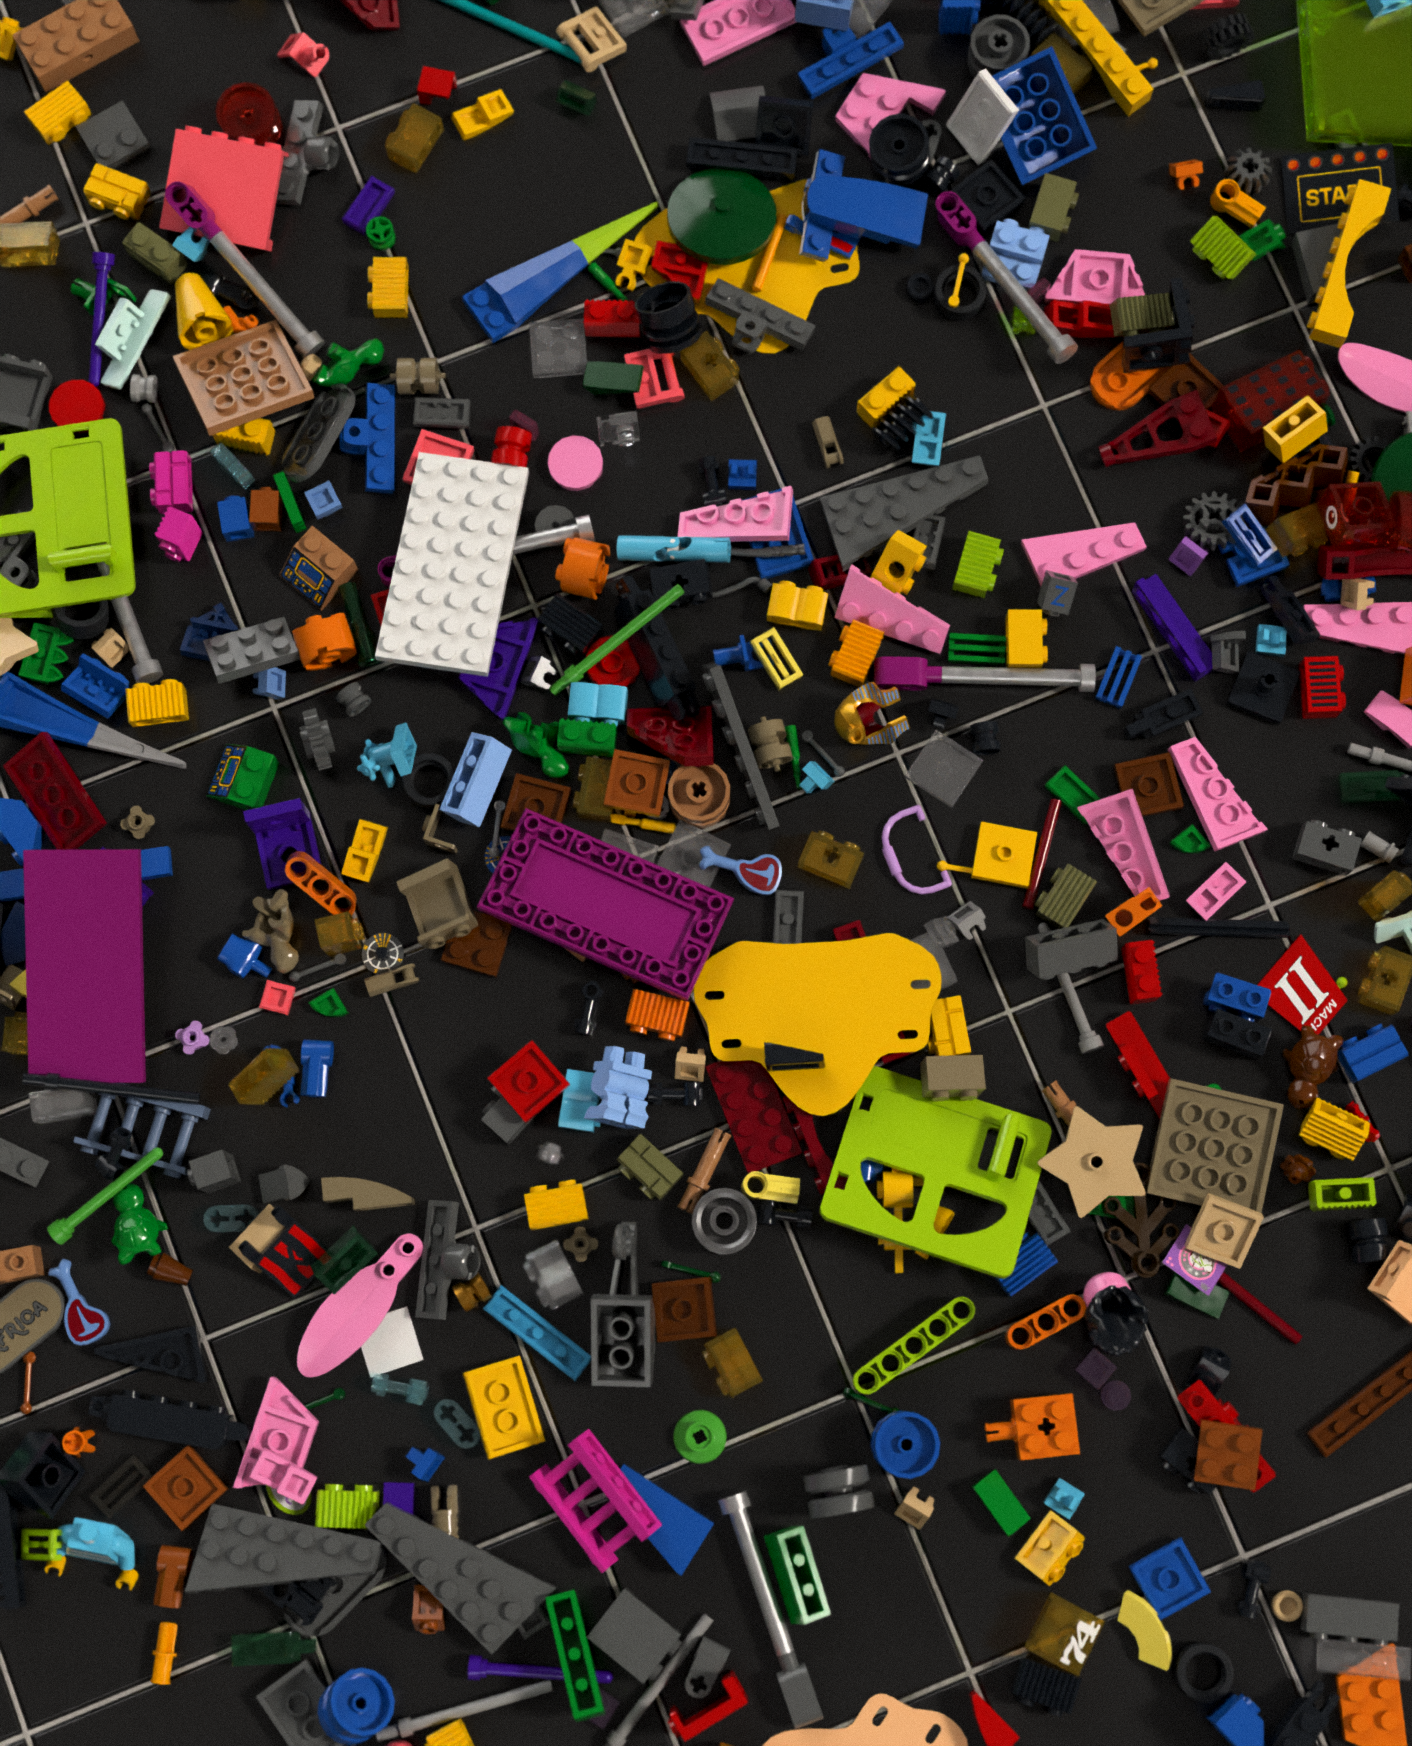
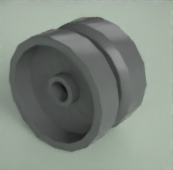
M993 15L984 18L978 23L971 34L967 64L971 74L976 77L979 71L986 69L993 76L1027 59L1030 37L1026 28L1017 19L1008 15Z
M867 1464L850 1467L848 1465L836 1466L803 1476L806 1492L810 1494L825 1492V1496L811 1499L808 1502L811 1519L846 1514L875 1507L871 1491L867 1489L852 1490L853 1486L862 1485L869 1481Z

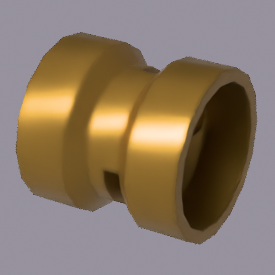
M479 1273L465 1283L459 1282L452 1286L456 1297L466 1312L473 1309L477 1302H485L492 1297Z

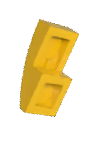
M500 89L477 98L475 105L453 112L451 119L463 140H467L504 121L513 114L514 110Z
M359 819L353 843L348 848L341 874L369 882L378 861L388 827Z

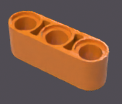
M293 852L288 857L285 873L293 883L338 918L345 919L354 913L357 898L348 886L305 852ZM295 861H301L306 865L307 869L301 873L296 872L292 869L291 864ZM323 879L327 881L329 887L323 891L318 890L314 887L313 882ZM345 897L349 899L351 905L344 909L338 907L335 901L338 898Z
M1072 1294L1054 1301L1009 1326L1005 1332L1006 1343L1015 1350H1022L1034 1345L1081 1319L1086 1312L1085 1302L1081 1297ZM1067 1300L1074 1301L1078 1306V1312L1074 1317H1070L1064 1312V1304ZM1042 1314H1047L1052 1318V1327L1048 1331L1042 1330L1038 1325V1318ZM1016 1328H1022L1027 1334V1340L1022 1345L1016 1344L1012 1339V1333Z

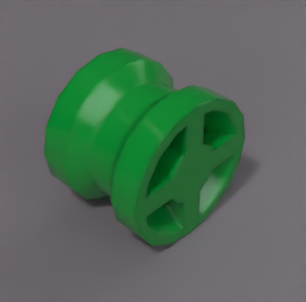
M379 216L367 223L366 233L369 243L374 249L384 251L394 245L396 237L390 220Z

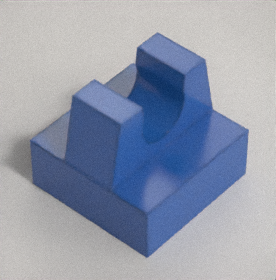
M729 459V490H756L757 460Z
M412 1447L406 1455V1458L416 1465L411 1473L426 1482H429L445 1459L442 1454L431 1448H428L424 1453Z

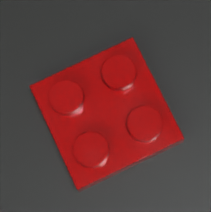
M532 1040L488 1077V1080L525 1123L570 1086V1083Z

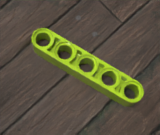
M957 1297L951 1300L855 1372L852 1378L855 1390L861 1394H871L920 1359L973 1318L975 1314L973 1302L966 1297ZM957 1302L964 1303L968 1308V1315L964 1319L957 1318L953 1313V1307ZM933 1320H940L945 1326V1331L940 1337L932 1335L929 1330V1325ZM910 1337H915L921 1342V1350L917 1354H911L906 1349L905 1344ZM886 1355H893L898 1361V1366L893 1372H888L882 1367V1359ZM864 1372L870 1373L874 1378V1385L868 1390L862 1389L858 1384V1378Z

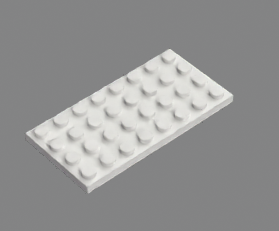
M419 452L376 648V660L488 677L529 476V469L527 467Z

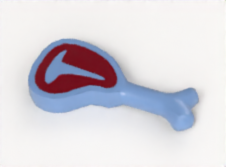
M704 846L700 849L702 860L699 866L701 870L713 865L731 870L741 885L759 895H770L779 886L782 866L779 859L774 855L763 854L750 861L743 859L734 860L715 854L709 846Z
M62 1259L58 1267L50 1268L48 1275L58 1278L67 1294L68 1303L64 1313V1322L70 1340L76 1345H89L106 1335L110 1329V1319L104 1311L92 1307L86 1302L85 1298L78 1292L70 1275L71 1261Z

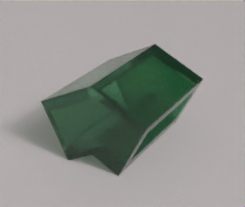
M565 80L559 86L556 102L585 115H590L597 102L596 93ZM566 95H572L586 103L585 105L567 98Z

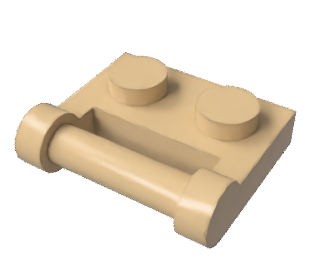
M597 6L563 22L556 30L558 36L562 40H566L580 58L582 67L586 72H592L599 64L626 52L627 44ZM579 30L595 52L590 54L573 32Z

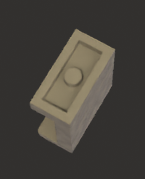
M448 858L397 881L399 891L407 897L420 934L417 937L418 943L425 948H439L446 943L445 941L453 937L466 936L471 932V929L479 926L458 867Z

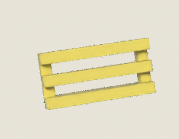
M775 628L750 641L749 644L778 691L803 676L802 671ZM770 636L794 673L791 676L767 638ZM760 642H762L763 646L772 658L773 662L780 671L784 680H781V678L777 674L768 657L759 645Z

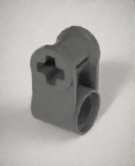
M705 1636L703 1637L685 1681V1688L689 1695L694 1698H704L709 1694L718 1674L720 1675L731 1649ZM701 1675L705 1677L704 1683L707 1685L706 1690L701 1688L699 1692H695L693 1690L694 1684L690 1681L692 1678L697 1679Z

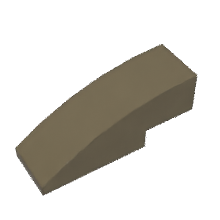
M348 1177L321 1178L323 1201L326 1203L353 1200V1210L355 1211L415 1205L414 1198L378 1182Z

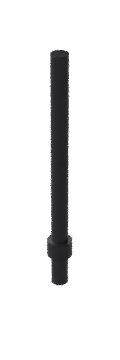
M48 1072L47 1075L24 1073L22 1084L42 1086L46 1090L51 1091L68 1089L197 1105L200 1102V1093L61 1077V1074Z

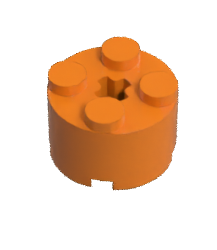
M577 537L573 539L567 538L563 548V553L565 554L563 564L558 565L555 579L561 581L560 589L562 592L596 600V593L601 594L607 579L609 565L605 564V556L610 557V547L607 544Z
M337 613L323 619L321 615L311 616L305 620L306 625L292 631L301 662L306 670H321L333 667V661L340 658L341 663L354 657L357 653L345 613Z

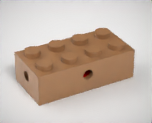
M75 0L12 35L45 92L54 89L66 80L72 79L139 42L133 25L117 0Z

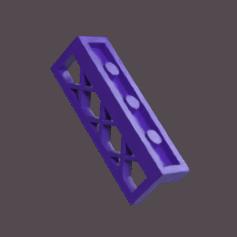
M1154 574L1147 580L1141 578L1136 581L1131 592L1192 679L1196 682L1213 671L1212 652L1157 574Z

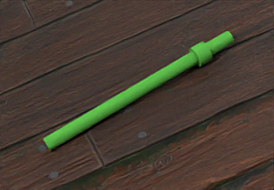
M679 584L674 586L580 663L571 665L564 671L565 675L550 686V691L556 696L568 687L571 682L580 681L586 671L683 595L685 592Z

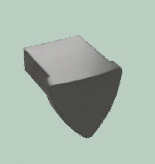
M1232 631L1211 636L1212 670L1227 674L1239 672L1238 645L1245 642L1246 631Z
M282 1165L278 1170L258 1175L263 1204L294 1199L304 1192L310 1182L303 1172L289 1165Z

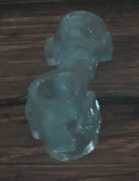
M388 1374L374 1375L371 1392L377 1393L376 1395L384 1397L386 1392L405 1395V1402L423 1405L424 1399H427L429 1389L427 1388V1381L410 1378L409 1384L388 1380Z

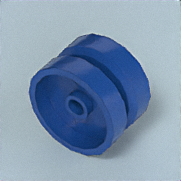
M899 1410L886 1414L877 1422L872 1431L870 1446L874 1459L882 1469L896 1477L911 1479L924 1475L934 1466L939 1457L940 1440L936 1428L929 1419L912 1411ZM904 1439L911 1441L910 1444H907L908 1450H904L901 1447V1442Z
M366 1668L349 1670L327 1686L319 1698L317 1712L320 1725L327 1736L337 1743L345 1745L360 1744L387 1726L393 1716L395 1700L392 1688L386 1679L376 1671Z

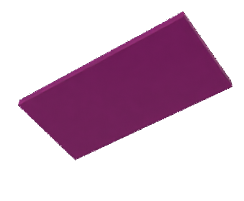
M525 808L477 905V910L688 1002L731 909L734 898Z
M141 849L23 850L28 1073L47 1075L49 1072L61 1074V1077L109 1083L146 1082Z

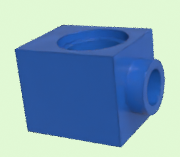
M229 496L224 501L217 502L222 534L227 542L254 537L253 528L249 523L250 506L245 497Z

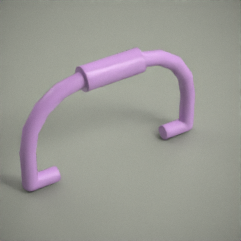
M920 805L901 810L891 816L884 825L881 837L883 844L882 852L891 875L895 876L902 887L910 892L921 895L934 893L950 887L952 882L947 870L940 872L944 882L929 887L913 886L904 879L893 847L889 844L890 829L896 821L913 813L917 814L919 822L926 818Z

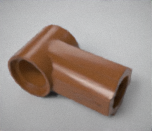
M169 1545L161 1546L157 1560L159 1576L153 1605L167 1608L181 1607L185 1579L189 1575L192 1565L193 1549Z

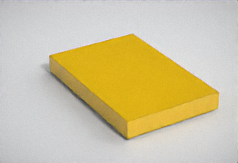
M520 1356L463 1373L488 1460L545 1442Z

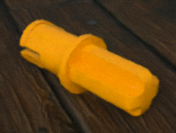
M166 1621L160 1623L157 1647L152 1653L155 1655L151 1683L168 1685L171 1682L173 1657L177 1656L174 1648L178 1626L174 1622Z

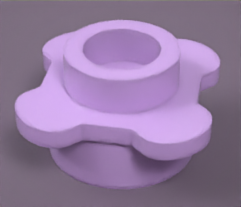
M192 1021L190 1026L185 1029H178L175 1034L176 1039L180 1040L184 1046L183 1052L188 1055L193 1054L195 1050L206 1047L210 1041L209 1037L202 1031V1024L199 1021ZM191 1035L195 1036L194 1040H190Z

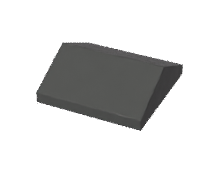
M763 85L710 93L717 140L732 142L755 140L759 96H765Z

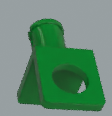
M77 278L74 282L79 284L80 287L72 283L71 293L86 299L84 308L93 317L96 286L81 278ZM107 278L106 304L113 293L135 303L137 299L129 288Z

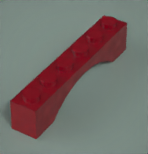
M1412 545L1319 546L1317 573L1326 580L1412 574Z
M784 1096L782 1100L787 1113L793 1112L797 1123L792 1124L798 1140L804 1139L808 1149L803 1151L809 1168L814 1166L818 1177L814 1178L819 1194L822 1195L825 1193L834 1164L825 1154L817 1138L812 1114L797 1107L787 1096ZM838 1174L834 1188L844 1190L848 1178Z

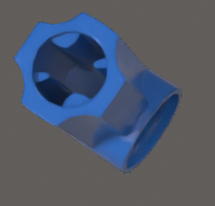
M303 1040L301 1047V1064L303 1065L301 1096L326 1098L329 1067L332 1066L334 1056L333 1041Z

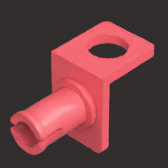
M304 32L291 34L277 56L279 58L292 57L311 76L316 77L328 61L329 51L327 47L323 48L324 44H316Z

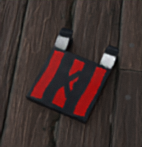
M277 1205L271 1211V1214L284 1226V1229L261 1253L247 1240L243 1241L238 1248L248 1260L260 1268L293 1298H296L335 1254L280 1205Z

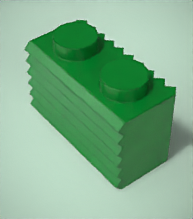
M563 718L560 719L557 739L559 752L613 757L617 743V728L614 722L610 725L608 722L604 724L597 721L593 723L592 721L587 722L584 720L582 722L580 719L577 722L575 719L572 721L569 718L566 721Z

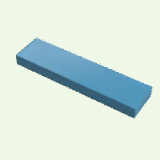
M502 1285L484 1306L483 1309L574 1381L579 1378L591 1362L590 1354Z

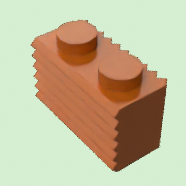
M633 989L625 1024L631 1026V1032L646 1035L647 1031L659 1033V1039L674 1042L675 1037L682 1039L690 1003Z

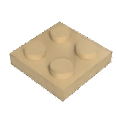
M1208 1193L1184 1245L1186 1249L1240 1269L1264 1216L1260 1212Z

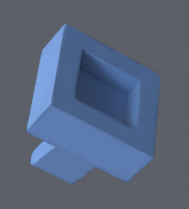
M330 481L304 492L317 519L327 517L343 508Z
M274 667L254 673L253 678L258 679V688L253 689L254 694L273 699L285 698V670Z

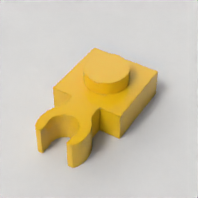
M625 239L617 262V266L623 268V271L616 278V285L619 288L622 287L625 279H629L627 289L630 291L635 289L636 274H645L653 251L652 247Z

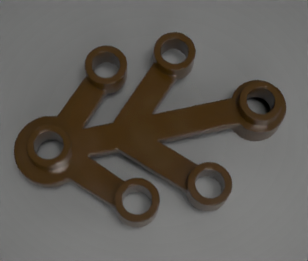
M1134 1163L1145 1189L1144 1185L1149 1181L1150 1168L1145 1163ZM1133 1196L1134 1218L1121 1206L1119 1199L1116 1197L1106 1198L1101 1203L1102 1211L1107 1215H1114L1137 1236L1138 1247L1125 1238L1123 1230L1117 1226L1109 1227L1105 1230V1241L1111 1245L1116 1244L1131 1258V1267L1136 1275L1142 1278L1156 1275L1160 1269V1254L1171 1241L1178 1238L1180 1231L1174 1223L1162 1225L1159 1230L1160 1237L1151 1247L1149 1235L1168 1211L1175 1209L1177 1201L1168 1198L1170 1206L1166 1208L1163 1205L1165 1197L1159 1196L1156 1208L1147 1217L1146 1196ZM1109 1201L1115 1204L1114 1211L1108 1209L1107 1204ZM1167 1227L1173 1230L1171 1238L1166 1235ZM1112 1230H1115L1118 1234L1116 1241L1110 1237ZM1143 1258L1148 1260V1267L1146 1269L1141 1266Z

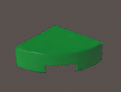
M1193 824L1169 843L1178 851L1188 854L1203 852L1211 846Z
M334 988L308 1002L315 1011L323 1016L341 1017L348 1014Z

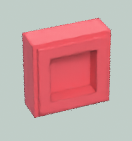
M267 980L259 1008L288 1016L296 988Z

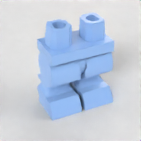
M606 1046L603 1061H594L593 1070H595L591 1082V1090L602 1099L601 1104L590 1106L586 1111L584 1119L623 1129H645V1123L648 1119L646 1113L648 1102L644 1101V1098L648 1094V1080H651L652 1071L644 1069L645 1054L626 1052L624 1064V1048Z

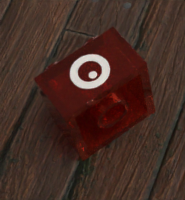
M1380 481L1329 484L1317 503L1333 550L1385 547L1398 528Z

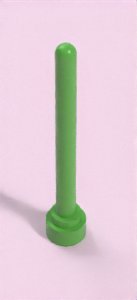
M159 1147L152 1149L67 1219L62 1218L61 1220L57 1219L50 1224L47 1230L53 1240L60 1245L68 1241L75 1231L74 1227L163 1156V1150Z

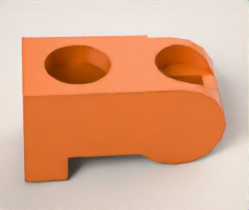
M1149 886L1136 896L1111 910L1105 917L1112 926L1117 928V934L1121 937L1163 905Z

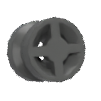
M358 682L347 685L335 698L339 704H343L346 707V713L349 717L361 713L372 701L368 695L362 693V687Z

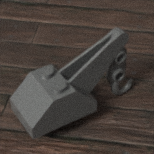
M622 1221L621 1224L616 1226L612 1246L613 1255L616 1260L610 1293L593 1294L591 1298L592 1386L651 1387L653 1382L656 1344L655 1310L652 1295H638L637 1222ZM627 1256H631V1295H620L624 1262Z

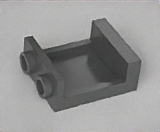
M11 354L0 356L1 430L14 433L37 430L53 378L44 363L36 360H30V362L20 361L18 357Z
M625 1587L587 1638L644 1684L648 1678L653 1681L663 1668L660 1662L664 1656L668 1654L672 1657L682 1644L678 1639L681 1636V1632L668 1624L634 1596L635 1594Z

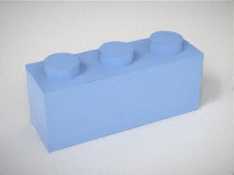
M472 732L439 810L459 822L480 827L512 749L493 737Z

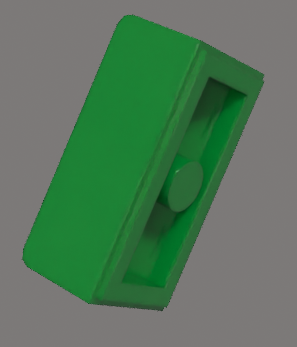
M996 1469L971 1486L1007 1537L1031 1519Z

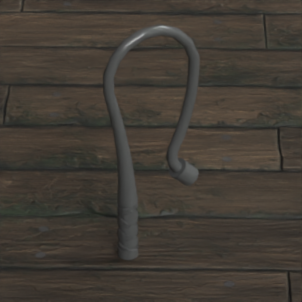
M805 544L754 549H731V555L745 557L805 555ZM749 577L731 587L714 591L713 597L734 592L753 582L757 583V586L765 593H768L773 585L765 578Z

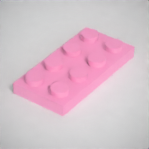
M714 0L701 7L696 21L679 20L701 63L705 66L796 23V9L791 0Z

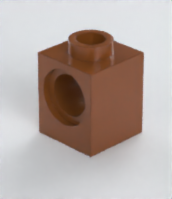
M261 487L259 490H251L249 523L253 530L282 531L283 500L280 492L272 487Z

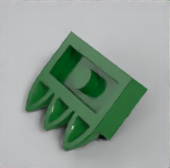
M34 623L30 638L37 642L39 652L23 658L19 676L23 679L44 684L63 678V675L54 667V664L65 662L69 658L59 646L70 644L74 639L66 636L59 628Z

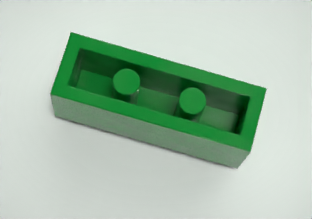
M792 1526L764 1536L790 1623L807 1624L830 1615L831 1613L804 1526Z

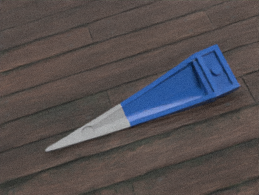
M6 672L0 676V727L34 735L48 732L52 739L186 769L185 761L97 722L33 687L14 674Z

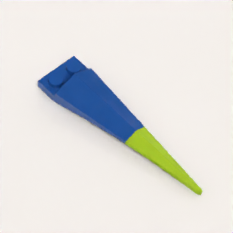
M659 202L652 203L485 280L484 284L462 296L463 303L491 342L498 341L516 330L595 258L658 208Z

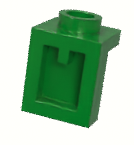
M1270 219L1240 235V238L1256 253V256L1252 258L1253 261L1276 248L1281 250L1286 248L1283 239L1287 237L1279 223L1275 225Z

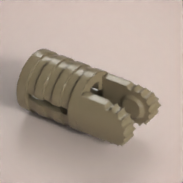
M457 1485L448 1486L447 1509L443 1510L440 1486H431L433 1526L459 1539Z

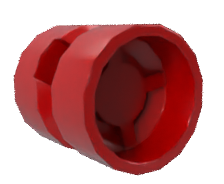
M498 427L494 442L498 448L493 450L491 462L527 467L528 456L525 453L530 451L532 434L518 427Z

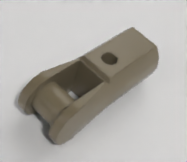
M829 416L815 419L812 422V426L825 467L828 469L830 465L835 463L844 464ZM834 447L835 452L827 454L826 449Z
M407 964L391 971L365 978L369 996L373 997L418 983L419 978H415L413 971L415 964ZM402 973L404 981L397 983L394 975Z

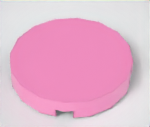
M573 435L561 439L553 446L548 457V468L551 478L561 485L562 488L580 491L591 487L600 477L603 469V458L600 449L593 441L584 436Z

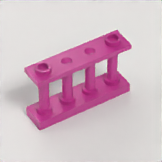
M588 1429L568 1444L573 1451L569 1457L553 1470L545 1464L529 1476V1478L534 1483L536 1490L544 1496L587 1553L592 1564L597 1566L600 1572L603 1573L619 1560L614 1554L618 1548L635 1535L643 1542L662 1524L590 1429ZM581 1462L591 1475V1478L569 1494L559 1479ZM597 1487H600L610 1501L587 1518L577 1504ZM618 1511L628 1523V1526L608 1542H605L595 1528Z

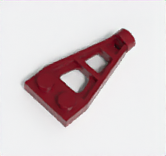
M1195 390L1170 400L1113 441L1098 446L1105 467L1113 464L1189 453L1218 441L1199 393ZM1169 418H1176L1183 431V436L1179 440L1161 441L1156 433L1158 426ZM1144 432H1149L1154 442L1153 446L1139 451L1133 450L1130 444L1131 440ZM1117 450L1118 455H1114L1112 451Z

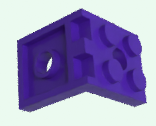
M300 798L243 811L246 824L256 835L268 890L295 884L285 873L286 862L283 861L282 855L287 849L292 848L296 851L305 852L321 864L311 814ZM295 861L291 864L292 869L296 872L301 873L307 869L306 865L301 861Z

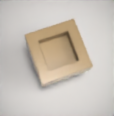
M1361 578L1342 579L1340 605L1356 611L1366 610V606L1372 605L1374 602V598L1367 596L1368 588L1375 587V582Z
M110 628L103 632L104 635L98 641H94L91 644V648L106 664L113 668L130 649L117 632Z
M687 1047L680 1048L676 1057L675 1079L703 1082L706 1061L704 1049L698 1048L697 1054L687 1053Z
M913 1487L899 1504L894 1514L920 1530L934 1510V1498L929 1496L925 1502L921 1501L916 1497L919 1489Z

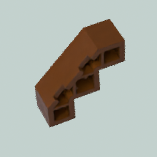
M1318 444L1309 449V453L1297 459V457H1294L1275 467V471L1265 477L1260 475L1251 480L1245 504L1260 525L1274 527L1279 505L1308 508L1313 487L1342 490L1347 471L1348 448Z

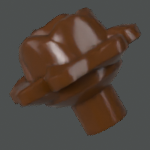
M1300 1154L1294 1156L1287 1155L1285 1161L1280 1165L1284 1170V1176L1288 1177L1289 1181L1293 1184H1298L1302 1180L1310 1182L1311 1177L1316 1174L1313 1162Z

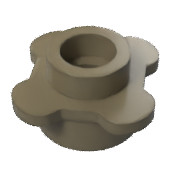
M133 806L128 817L122 819L121 828L132 832L136 839H142L150 830V827L154 825L155 819L152 815L142 812L140 806ZM136 820H140L139 825L135 824Z
M577 1227L573 1236L570 1239L564 1240L563 1247L566 1251H571L578 1262H584L591 1250L597 1249L598 1240L591 1238L586 1233L584 1227ZM580 1241L584 1243L582 1247L578 1246Z

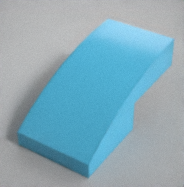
M930 411L933 414V419L923 416L925 426L922 427L916 424L917 434L914 439L911 463L939 466L946 413Z

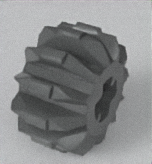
M1251 147L1247 148L1245 153L1239 149L1234 156L1229 157L1227 167L1224 170V176L1234 180L1240 189L1244 190L1245 194L1249 195L1251 190L1257 194L1262 187L1267 186L1269 176L1272 173V167L1268 166L1269 157L1261 158V150L1254 154Z

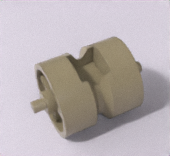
M398 358L397 371H395V374H390V379L396 380L399 394H415L417 390H420L422 394H438L440 379H446V373H440L437 358H421L419 362H416L414 358Z
M764 716L760 718V723L749 727L747 731L751 744L757 746L754 756L758 768L767 769L774 767L775 772L780 771V765L793 759L789 743L783 740L787 736L783 720H766Z

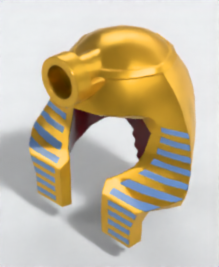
M869 682L849 694L835 711L834 725L837 732L843 739L852 744H892L900 734L910 729L905 715L887 723L886 726L879 725L873 720V715L878 709L901 700L896 687L880 690L874 682Z

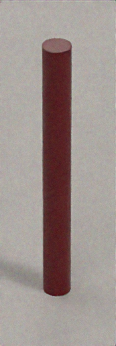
M1058 799L1050 800L1030 875L1029 886L1026 890L1022 906L1026 909H1034L1062 803Z
M1225 1272L1221 1274L1217 1282L1293 1344L1296 1345L1303 1336Z

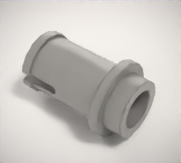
M1371 831L1368 832L1360 847L1380 857L1382 863L1386 861L1389 864L1399 850L1395 847V843L1391 845Z

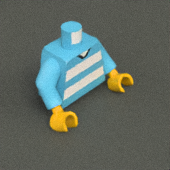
M74 1518L73 1524L62 1525L58 1528L62 1529V1536H57V1542H62V1548H57V1554H62V1560L47 1561L45 1566L47 1574L50 1567H55L59 1570L58 1576H61L66 1563L65 1555L120 1566L122 1571L116 1581L117 1588L121 1589L123 1583L126 1582L129 1585V1590L133 1589L139 1574L133 1569L135 1567V1546L130 1536L115 1525L82 1518Z

